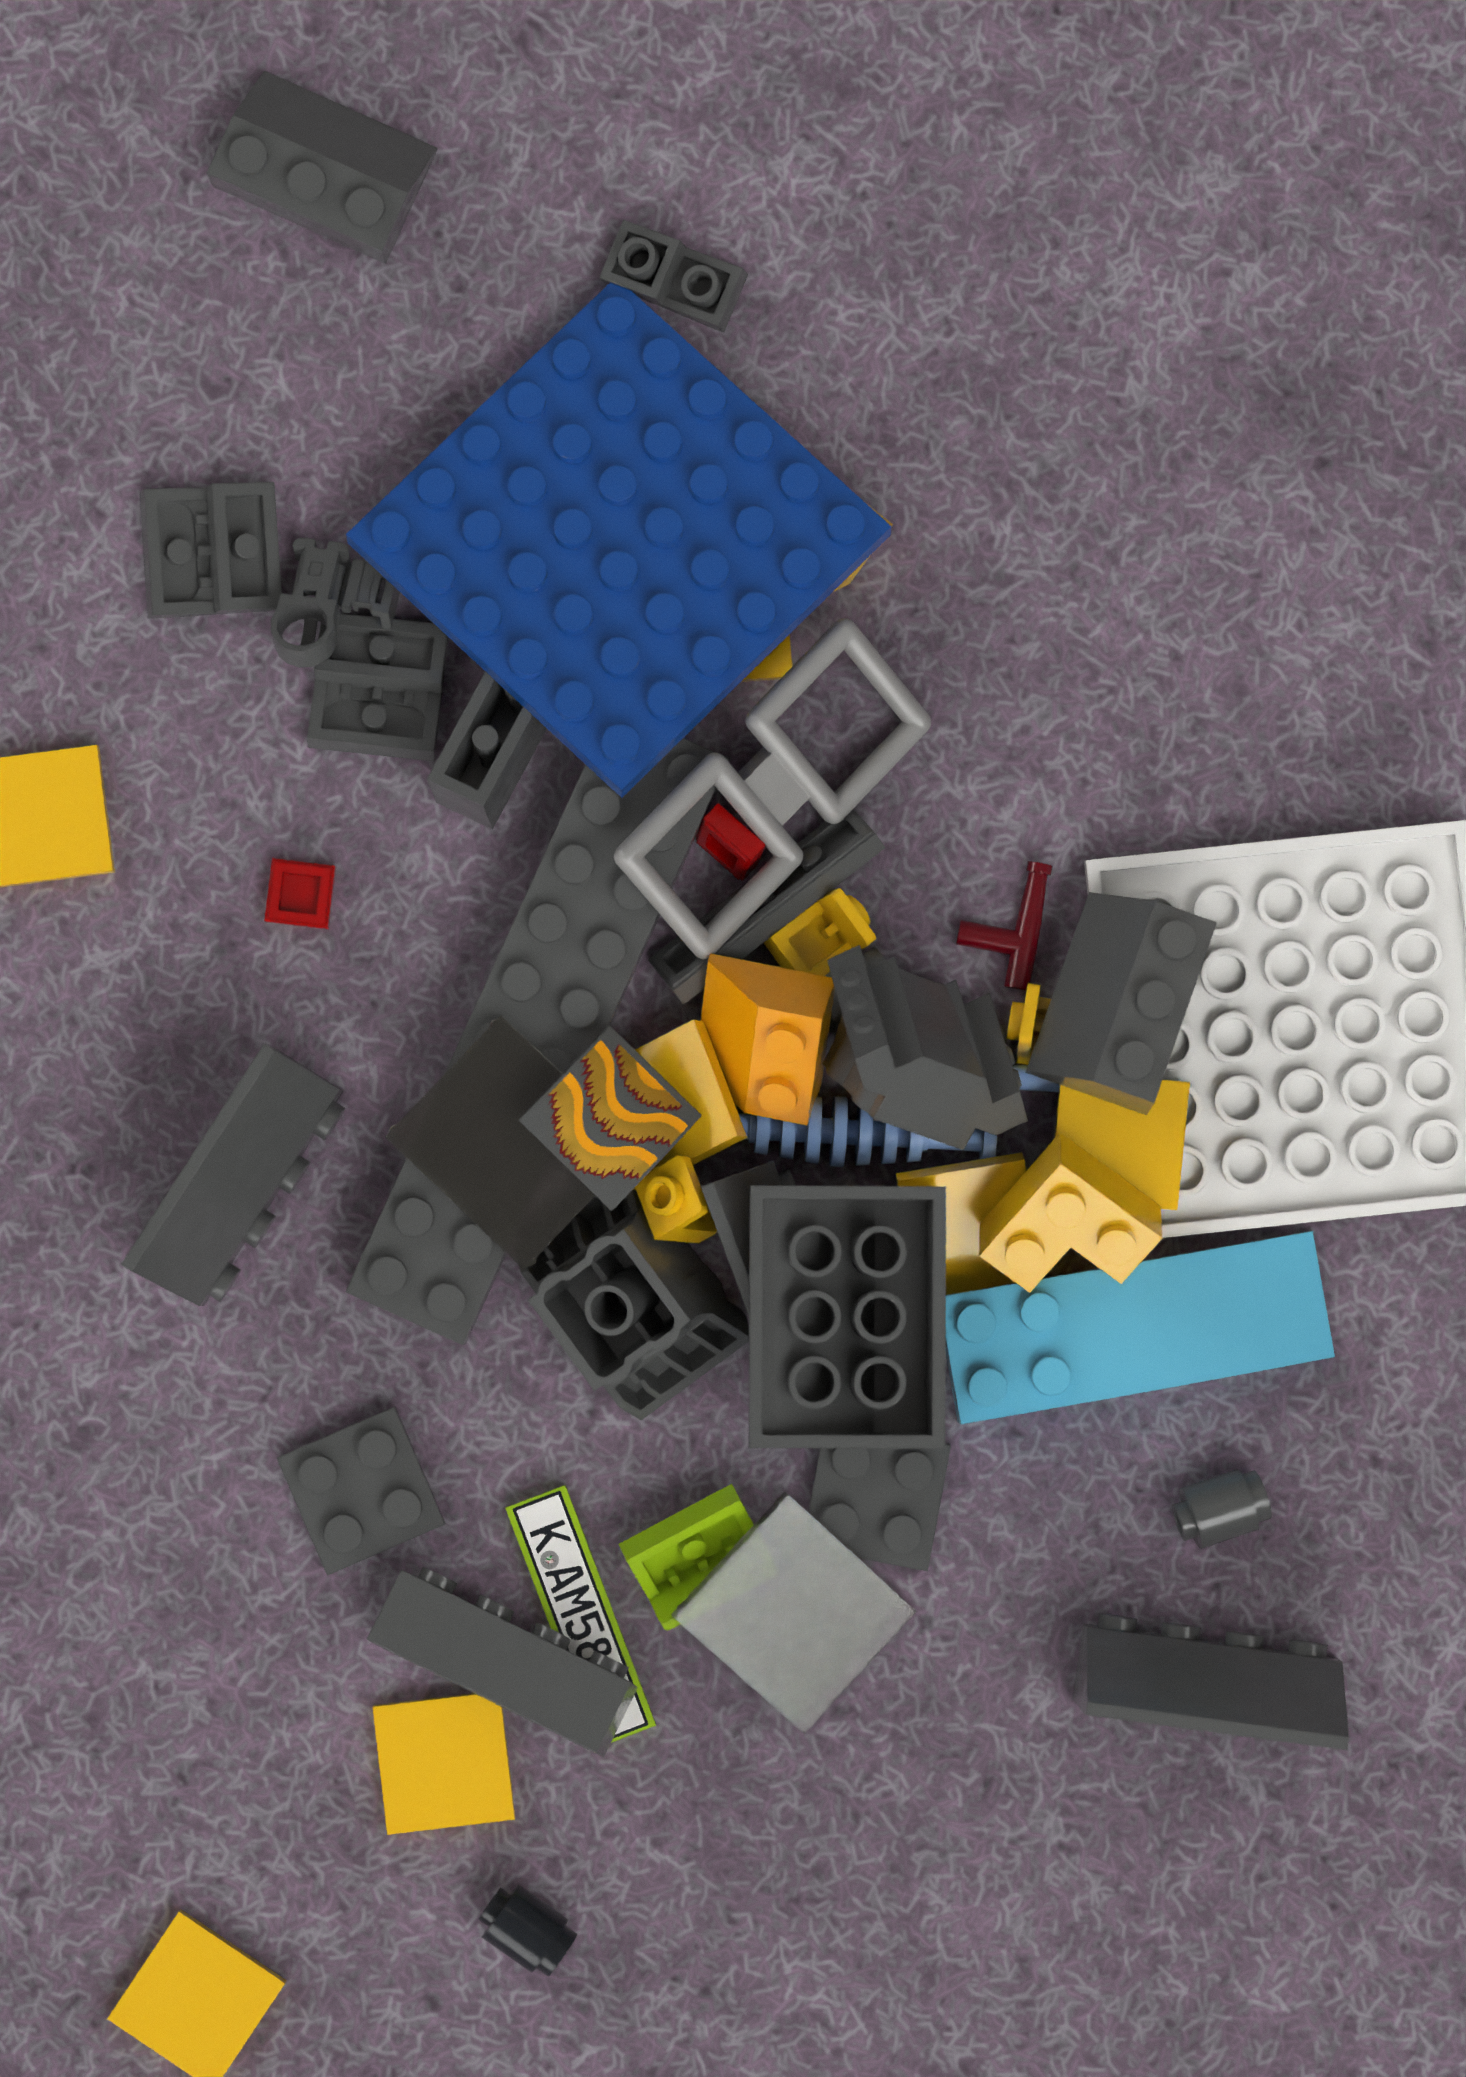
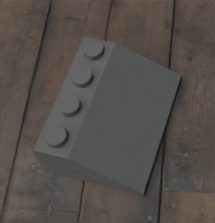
M264 1043L121 1265L198 1306H205L210 1297L221 1302L241 1271L232 1263L245 1242L256 1248L273 1223L276 1216L267 1211V1208L280 1188L291 1194L308 1169L311 1162L302 1157V1154L313 1137L317 1135L321 1139L326 1140L340 1120L345 1108L336 1102L343 1091L282 1051Z
M750 1186L748 1448L945 1449L946 1187Z
M1099 1614L1098 1625L1086 1623L1082 1625L1073 1700L1085 1715L1348 1750L1349 1730L1343 1662L1336 1657L1327 1656V1644L1290 1639L1288 1651L1263 1648L1264 1636L1236 1631H1226L1225 1642L1199 1639L1200 1627L1169 1622L1162 1623L1161 1634L1137 1631L1136 1618L1111 1614Z

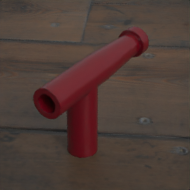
M1032 861L1027 862L1026 871L1029 873L1015 930L960 920L956 945L1010 955L1004 987L1027 991V985L1031 983L1042 925L1047 876H1051L1052 865Z

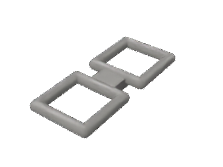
M848 618L837 620L747 713L745 718L746 726L763 746L755 756L737 773L723 755L719 753L706 755L614 852V860L619 868L693 954L700 959H708L711 953L715 954L801 864L803 851L783 828V825L808 800L826 822L830 824L841 822L931 727L930 715L857 625ZM845 651L902 722L834 792L777 724L776 720ZM715 785L757 837L766 845L773 856L704 927L645 856L704 794Z

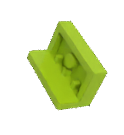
M732 1484L618 1544L664 1630H671L777 1572L774 1561Z

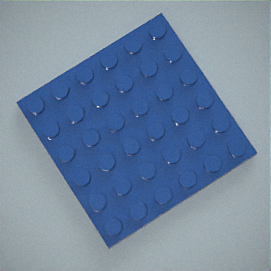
M610 282L348 531L346 539L347 543L622 798L891 536V525L631 290Z

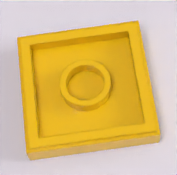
M92 745L0 757V887L114 873L115 868L99 746Z
M693 1019L635 1049L702 1115L652 1170L677 1155L688 1156L694 1165L747 1138L703 1021Z
M1162 1080L1155 1103L1148 1115L1059 1084L1054 1139L1061 1132L1159 1204L1161 1209L1178 1210L1190 1082Z
M1022 1152L896 1173L897 1186L946 1187V1295L1015 1283L979 1256V1234L982 1220L1026 1172Z
M474 1693L373 1705L387 1835L515 1820L502 1707Z
M180 1909L107 2020L192 2077H223L287 1980Z

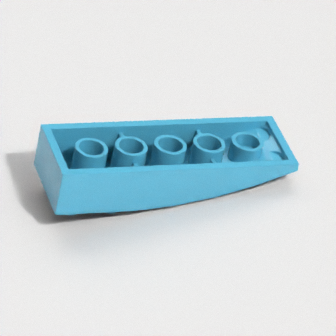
M1313 1231L1143 1260L1122 1284L1100 1268L1044 1277L1030 1293L1017 1283L946 1295V1358L957 1421L960 1424L1138 1394L1335 1357Z

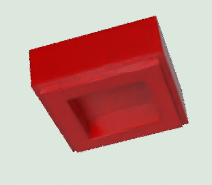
M719 803L703 818L696 836V843L733 876L742 881L757 867L766 846Z
M272 858L264 921L329 930L336 866Z

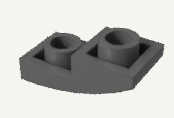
M623 220L599 278L607 284L611 282L631 290L645 301L724 333L748 274L739 266L687 248L678 239Z

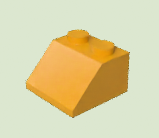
M711 953L707 963L700 1021H703L735 1105L747 1114L807 1126L815 1099L822 1084L824 1070L822 1063L826 1055L835 991L832 977Z

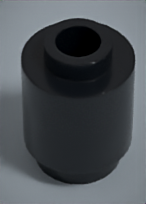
M519 1884L511 1894L500 1887L478 1919L488 1926L481 1938L531 1973L537 1968L548 1977L560 1963L578 1935L566 1926L568 1922L566 1917Z

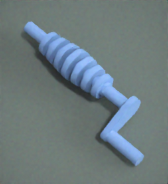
M1014 1064L1012 1066L1019 1073L1022 1084L1019 1090L1059 1092V1084L1026 1073L1028 1065ZM842 1096L833 1097L831 1118H822V1098L817 1097L807 1126L752 1114H739L748 1143H754V1153L767 1155L769 1141H779V1157L793 1159L795 1142H804L805 1162L815 1164L819 1162L821 1143L830 1144V1166L835 1167L844 1166L846 1145H855L856 1166L870 1164L872 1146L881 1147V1164L895 1163L897 1147L906 1148L907 1162L921 1161L922 1152H927L928 1149L979 1152V1159L996 1156L997 1135L975 1128L965 1149L961 1150L881 1121H873V1118L860 1107L857 1108V1120L848 1119L847 1097Z

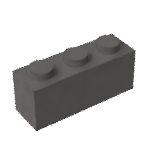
M487 672L482 676L431 770L427 782L436 803L493 829L547 728Z

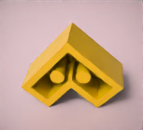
M1060 1132L980 1223L979 1256L1029 1293L1070 1247L1122 1284L1161 1241V1206Z

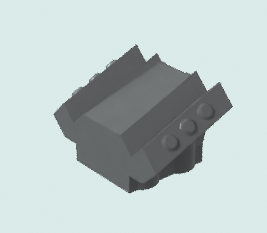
M860 945L827 960L842 1016L835 1040L822 1064L826 1068V1073L852 1095L851 1099L858 1107L875 1120L961 1150L965 1149L975 1128L998 1135L1028 1121L1019 1090L1022 1086L1019 1073L1012 1067L1015 1063L1012 1050L1006 1046L1008 1039L1005 1027L998 1021L990 993L963 1004L957 980L942 984L912 974L899 968L895 957L867 970Z
M632 1190L612 1211L590 1191L514 1247L520 1272L536 1293L528 1300L592 1389L595 1391L603 1385L620 1408L639 1420H643L749 1342V1324L746 1315L740 1308L726 1300L721 1281L707 1265H704L690 1244L687 1242L654 1239L636 1190Z

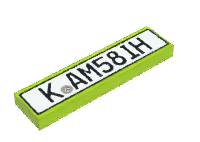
M566 1484L507 1506L505 1509L550 1628L570 1638L571 1642L567 1651L587 1661L590 1660L593 1652L597 1651L629 1667L624 1679L638 1687L612 1742L656 1726L654 1716Z

